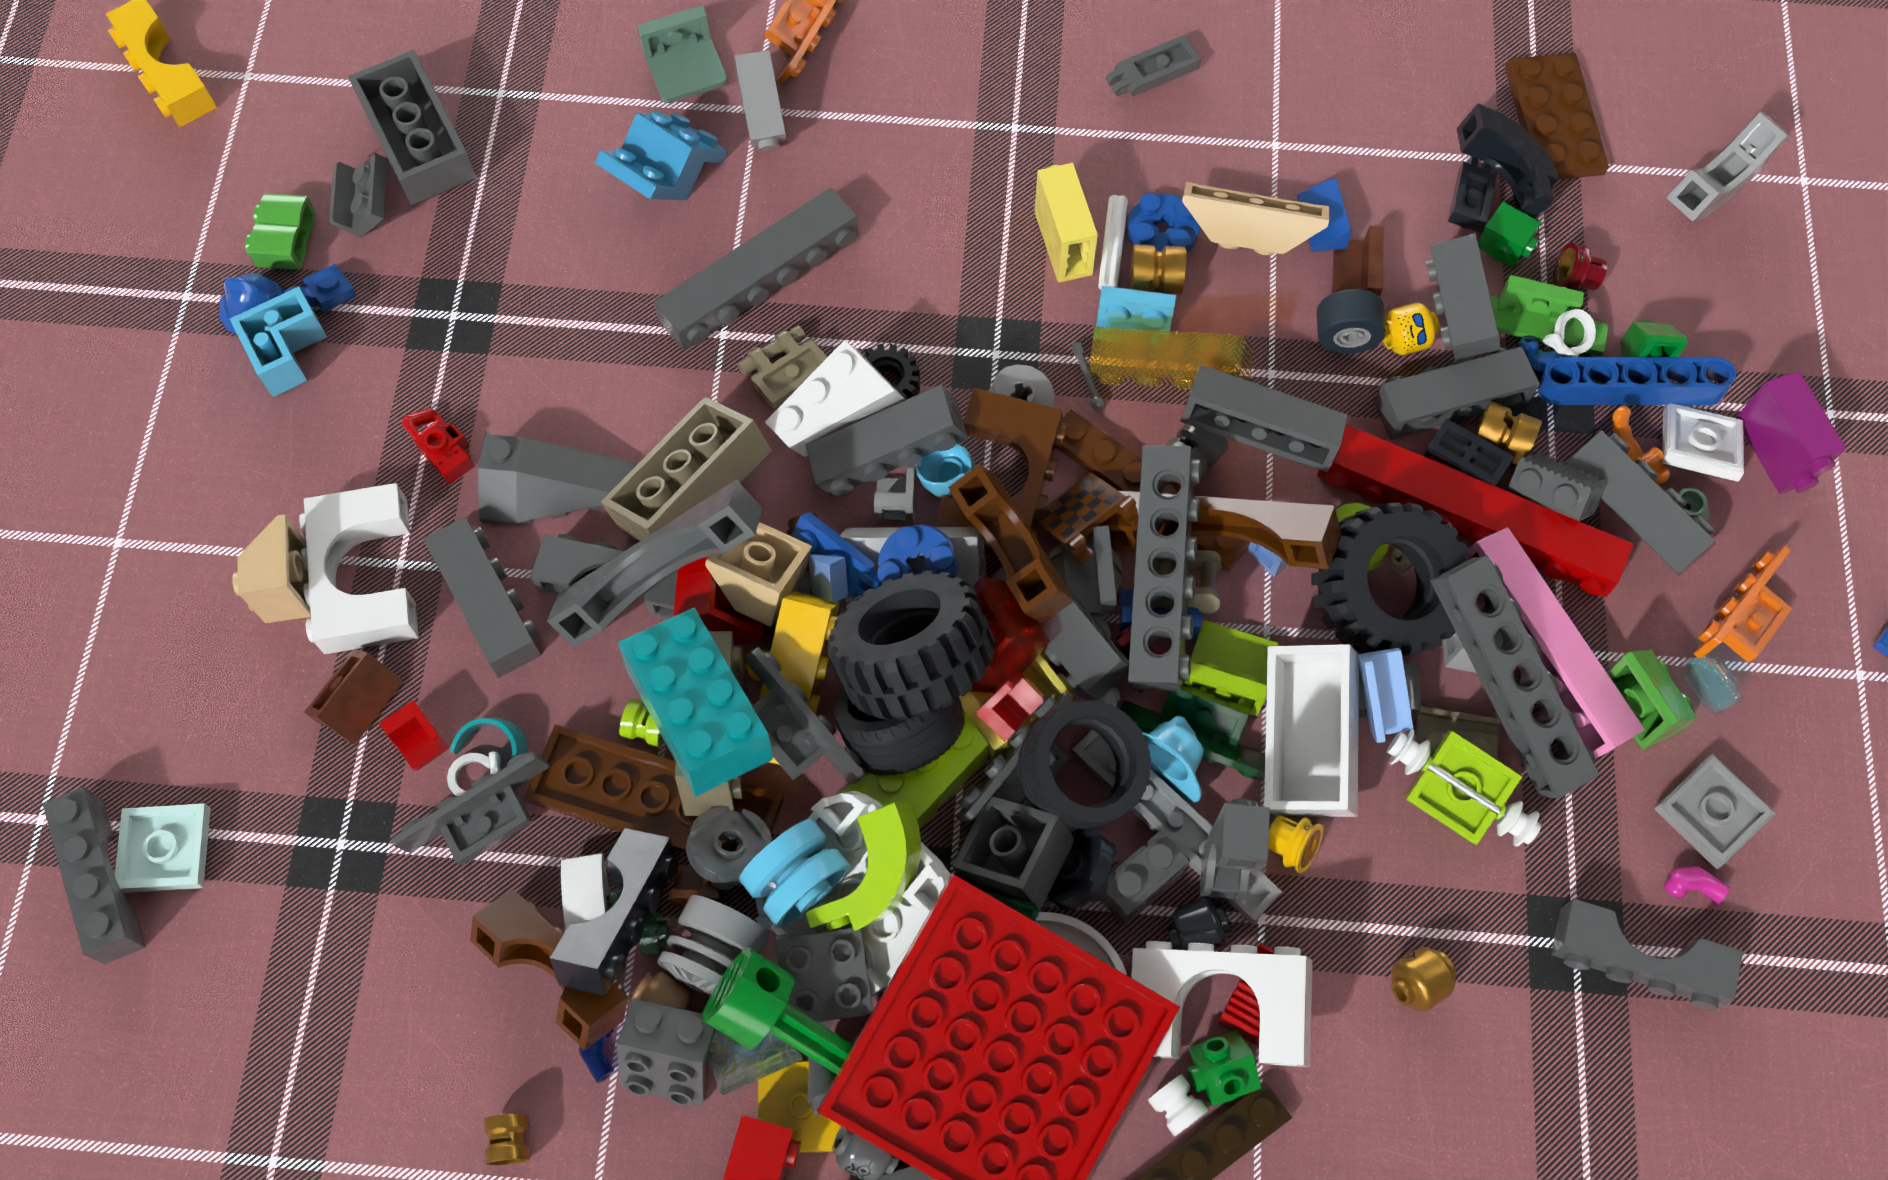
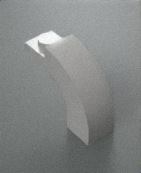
M1759 112L1719 156L1703 168L1691 170L1666 199L1693 222L1706 218L1743 189L1767 165L1766 161L1791 135L1764 112Z

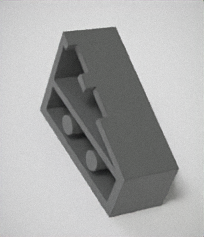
M1476 234L1430 245L1432 259L1425 261L1430 282L1436 280L1438 282L1440 292L1433 293L1437 315L1445 314L1447 326L1440 327L1444 348L1453 349L1455 360L1501 350Z

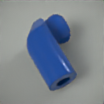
M1532 337L1520 339L1517 347L1523 348L1531 367L1538 372H1544L1551 360L1560 358V355L1555 350L1544 352L1538 349L1539 343Z

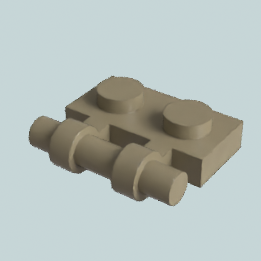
M799 325L789 331L785 329L774 335L775 340L761 349L758 347L752 349L747 353L748 357L737 364L744 376L754 370L760 371L751 377L752 385L773 411L779 408L827 358L812 338L800 346L797 344L806 337ZM782 352L786 354L774 363L770 362L771 359Z

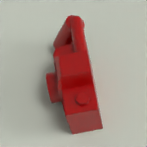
M426 408L403 417L402 426L412 436L416 447L449 485L474 467L471 457L466 451L464 452L469 445L465 436L454 424H447L435 410ZM432 423V424H430L429 426H427L425 429H423L421 432H420V431L418 430V428H417V427H420V426H423V425Z

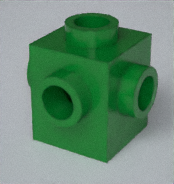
M1238 1030L1209 1038L1205 1042L1189 1047L1193 1065L1188 1067L1190 1080L1197 1093L1203 1091L1212 1106L1232 1101L1237 1097L1261 1089L1254 1054Z

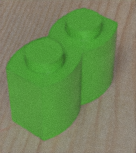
M265 193L261 198L260 204H257L254 208V221L256 224L251 234L249 233L246 237V252L250 255L256 267L300 270L306 256L307 240L311 235L315 221V209L308 196Z

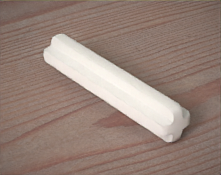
M1112 195L1108 201L1098 284L1100 290L1102 286L1118 288L1128 199L1123 195Z

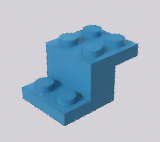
M653 111L652 114L636 113L622 147L616 148V151L600 150L595 164L649 199L687 200L704 162L722 163L728 150L717 144L718 139L714 135L704 130L696 131L689 126L690 120L684 116L673 112L670 116H667L661 112Z

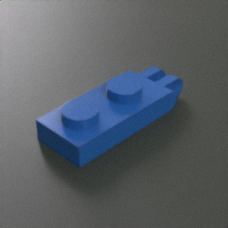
M811 512L800 516L791 537L811 545L810 555L845 557L848 596L853 598L860 596L862 598V593L870 588L874 590L881 586L882 583L878 578V574L872 570L874 567L872 560Z

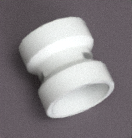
M1183 1074L1176 1077L1148 1099V1102L1155 1111L1167 1112L1165 1115L1167 1127L1174 1137L1209 1111L1201 1099H1196L1193 1095L1188 1097L1187 1093L1190 1091V1084Z

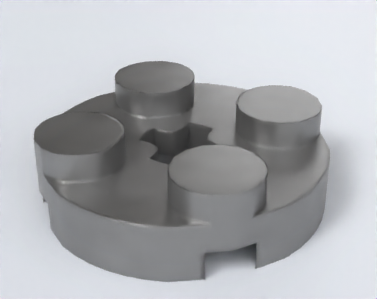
M729 806L714 807L699 815L691 827L686 844L688 860L701 877L711 881V884L719 890H729L733 886L742 885L739 881V876L744 868L760 851L772 842L770 830L765 822L751 811L743 809L742 813H739L737 811H728ZM725 840L729 844L736 842L739 845L736 851L729 852L721 848V841Z

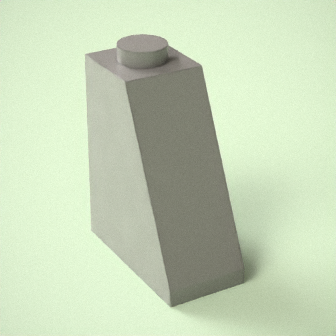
M765 50L735 55L736 75L751 148L759 146L760 151L779 148L781 142H786V133L770 51Z

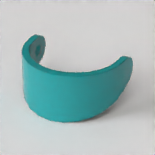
M479 718L470 721L458 731L450 748L451 753L458 754L474 731L484 725L492 724L502 729L508 736L512 746V758L527 752L526 738L522 730L513 722L502 718Z

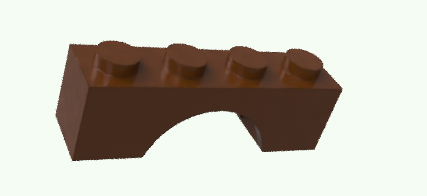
M979 464L948 487L966 518L978 529L998 556L1007 575L1005 582L1026 615L1043 624L1075 601L996 475Z
M512 889L473 915L470 941L498 968L511 964H529L544 969L556 979L550 957L564 932L559 927L552 926L539 914L537 907L530 900H524ZM614 980L606 996L560 986L563 993L559 999L556 1023L584 1050H587L624 1021L628 996L624 988L616 980Z

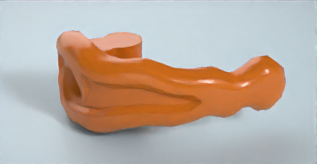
M1624 405L1618 407L1612 415L1614 422L1613 432L1631 448L1626 454L1636 464L1644 460L1659 475L1654 480L1657 485L1665 483L1670 477L1668 468L1662 464L1663 452L1659 448L1653 447L1644 454L1632 435V429L1629 425L1630 408Z

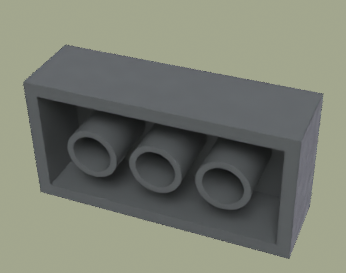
M414 49L348 76L410 205L477 178L468 154Z

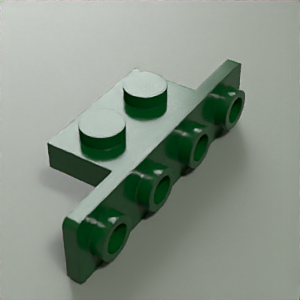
M1184 683L1183 691L1169 692L1162 713L1126 700L1123 701L1120 710L1124 711L1127 716H1130L1143 733L1149 734L1159 724L1169 722L1176 716L1184 717L1204 749L1202 757L1204 761L1212 764L1222 763L1237 769L1241 775L1247 778L1265 780V753L1238 743L1249 716L1250 708Z

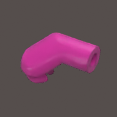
M1695 866L1675 868L1669 873L1670 878L1664 883L1665 890L1678 899L1683 898L1688 890H1698L1718 904L1724 900L1731 888L1704 869Z

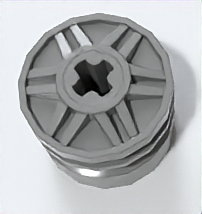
M691 895L678 922L692 936L690 939L674 935L669 936L667 940L668 945L682 955L663 951L657 963L670 972L680 983L699 993L711 996L715 986L733 960L746 948H751L761 955L770 933L759 923L726 905L703 896Z

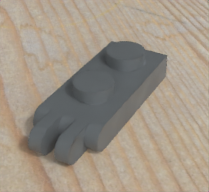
M1182 35L1116 64L1115 70L1106 76V81L1110 86H1113L1112 90L1116 96H1121L1128 92L1132 96H1136L1200 69L1201 58L1185 35Z

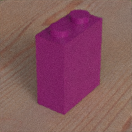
M1800 371L1765 382L1736 417V419L1743 420V433L1779 494L1794 489L1797 493H1801L1816 486L1819 483L1818 477L1836 466L1835 460L1847 449Z

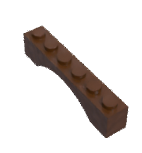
M1119 491L1125 496H1132L1136 501L1135 506L1139 510L1140 492ZM1161 494L1165 497L1174 496V494ZM1193 496V498H1199L1200 510L1198 522H1192L1191 536H1224L1243 539L1263 546L1278 555L1289 566L1329 569L1342 534L1335 506ZM1116 512L1098 526H1109L1110 542L1114 551L1136 553L1138 521L1130 525ZM1172 521L1166 522L1161 526L1159 534L1163 536L1172 535L1177 531L1179 524Z

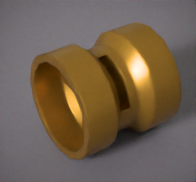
M500 1114L484 1119V1133L489 1137V1146L485 1150V1165H513L530 1160V1146L525 1143V1133L529 1129L528 1114Z

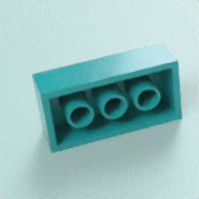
M695 608L618 642L625 669L695 797L773 760L768 732Z

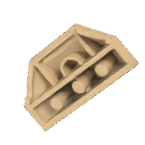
M1190 182L1185 184L1183 204L1210 241L1218 243L1223 248H1250L1261 255L1285 254L1328 227L1329 206L1238 192Z

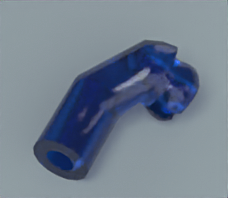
M614 1029L587 1050H584L579 1045V1054L596 1083L603 1082L615 1073L613 1066L603 1052L605 1038L610 1037Z

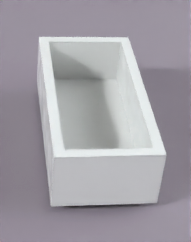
M1350 644L1268 647L1264 807H1269L1270 813L1275 816L1358 817L1359 660L1358 653Z

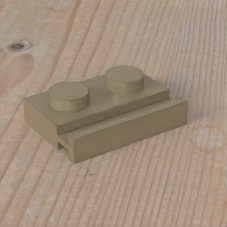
M1421 706V712L1416 718L1413 740L1419 744L1429 740L1430 756H1432L1447 732L1451 730L1497 760L1499 737L1497 736V729L1500 719Z

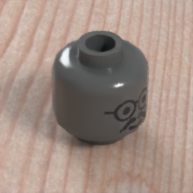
M842 1126L835 1136L832 1152L836 1154L838 1167L862 1180H879L884 1173L891 1174L899 1162L897 1157Z

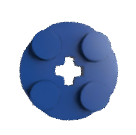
M1147 193L1140 198L1139 203L1130 212L1127 237L1130 243L1132 241L1133 244L1154 245L1157 251H1161L1164 246L1185 247L1189 253L1197 242L1200 226L1183 204V199L1170 194ZM1165 223L1171 226V228H1168L1166 233L1159 232V227L1155 225Z
M929 525L903 527L889 536L881 548L878 558V578L882 583L889 579L894 581L902 578L904 574L912 573V566L909 564L910 558H917L920 554L925 556L924 564L928 566L927 571H934L938 575L941 572H947L958 577L959 562L953 548L954 545L945 533Z

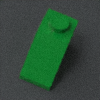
M1651 320L1632 322L1620 340L1622 357H1678L1688 344L1687 337L1671 324L1655 323Z

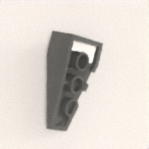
M485 434L478 465L479 520L481 523L521 526L531 524L533 519L553 516L554 519L565 517L567 512L590 508L592 511L604 509L600 502L638 463L524 437Z

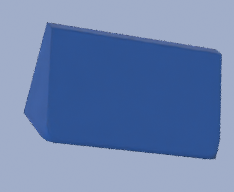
M1329 179L1297 195L1298 202L1329 206L1328 227L1308 239L1311 252L1347 249L1351 228L1337 179Z

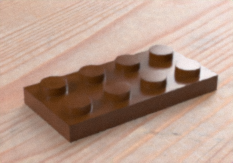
M1576 53L1508 59L1505 71L1520 126L1546 151L1556 168L1559 179L1605 175L1609 165Z

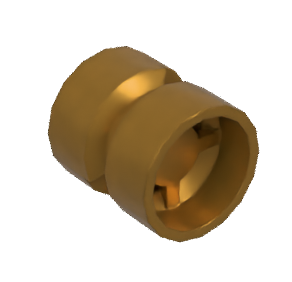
M1134 244L1131 258L1130 289L1152 292L1154 288H1159L1162 294L1182 295L1186 272V248L1181 246H1164L1161 251H1157L1154 245Z
M1490 401L1475 435L1513 455L1514 458L1511 463L1517 465L1519 459L1529 455L1539 433L1542 420L1523 413L1516 417L1512 416L1510 408Z

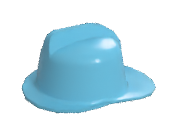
M1176 716L1169 722L1159 724L1149 734L1142 732L1145 736V741L1148 743V750H1150V765L1153 772L1184 801L1190 803L1198 802L1202 794L1195 773L1203 757L1204 749L1185 718Z

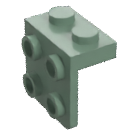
M703 5L636 25L643 55L664 103H672L727 84V75L711 40L708 19Z

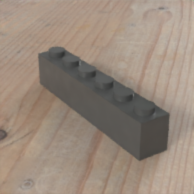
M830 187L654 301L658 321L683 351L692 345L702 343L710 333L722 325L731 324L737 319L739 314L751 306L763 303L768 295L782 286L790 285L801 273L811 267L819 266L825 261L827 256L839 248H846L852 244L855 238L859 236L857 215Z

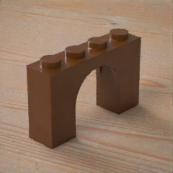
M973 388L963 422L966 433L969 436L1007 445L1018 452L1024 459L1029 472L1023 489L1012 501L1037 539L1038 532L1032 530L1036 517L1043 518L1048 500V495L1042 494L1046 481L1053 482L1058 460L1052 458L1056 445L1063 446L1068 424L1062 423L1063 410ZM942 495L933 527H975L966 518L955 498ZM985 539V554L998 557Z

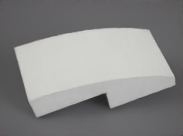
M604 853L561 860V889L565 931L569 924L590 921L608 911L606 896L610 892Z

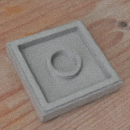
M1713 754L1706 758L1654 808L1716 869L1723 866L1776 814Z

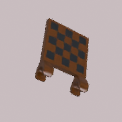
M1090 472L1048 504L1043 518L1036 517L1034 523L1067 548L1080 563H1084L1094 555V552L1085 544L1086 539L1084 538L1093 531V527H1098L1116 512L1130 525H1133L1138 521L1139 510L1136 508V501L1132 496L1123 495Z

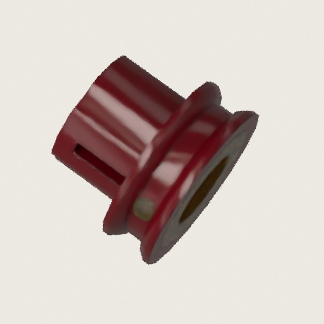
M1569 243L1562 249L1556 260L1553 270V284L1576 291L1580 287L1596 290L1602 285L1606 276L1607 261L1591 256V250L1587 246L1578 247L1576 243Z

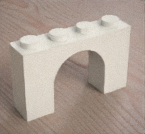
M387 484L304 498V513L300 514L299 522L302 534L306 536L307 548L302 549L301 557L303 566L308 571L309 583H305L303 587L305 601L310 607L311 619L306 620V633L309 641L314 642L324 654H331L418 639L416 602L406 588L366 595H351L338 590L336 586L338 565L344 555L353 547L369 540L410 533L407 499L398 484Z
M1146 941V948H1133L1132 979L1180 1006L1178 1013L1153 1057L1180 1059L1182 1008L1188 993L1199 981L1208 976L1232 974L1242 978L1251 987L1259 1004V1063L1310 1067L1312 960L1307 956H1301L1300 948L1274 947V954H1257V947L1250 945H1231V952H1214L1213 944L1188 943V950H1172V943L1162 941Z

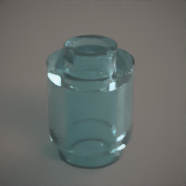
M1706 654L1701 659L1696 657L1685 665L1689 671L1683 675L1684 679L1705 708L1710 707L1714 714L1726 710L1744 698L1739 691L1741 685L1719 655L1710 658Z

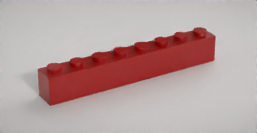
M1347 424L1345 425L1341 446L1328 472L1319 469L1317 476L1324 478L1330 485L1350 489L1359 493L1370 502H1380L1383 504L1399 502L1401 505L1413 503L1421 505L1423 512L1433 510L1442 516L1443 519L1440 522L1442 525L1451 523L1458 531V536L1468 539L1471 544H1475L1477 541L1508 527L1536 569L1541 570L1549 578L1565 580L1579 586L1583 592L1590 595H1600L1606 598L1620 581L1633 544Z

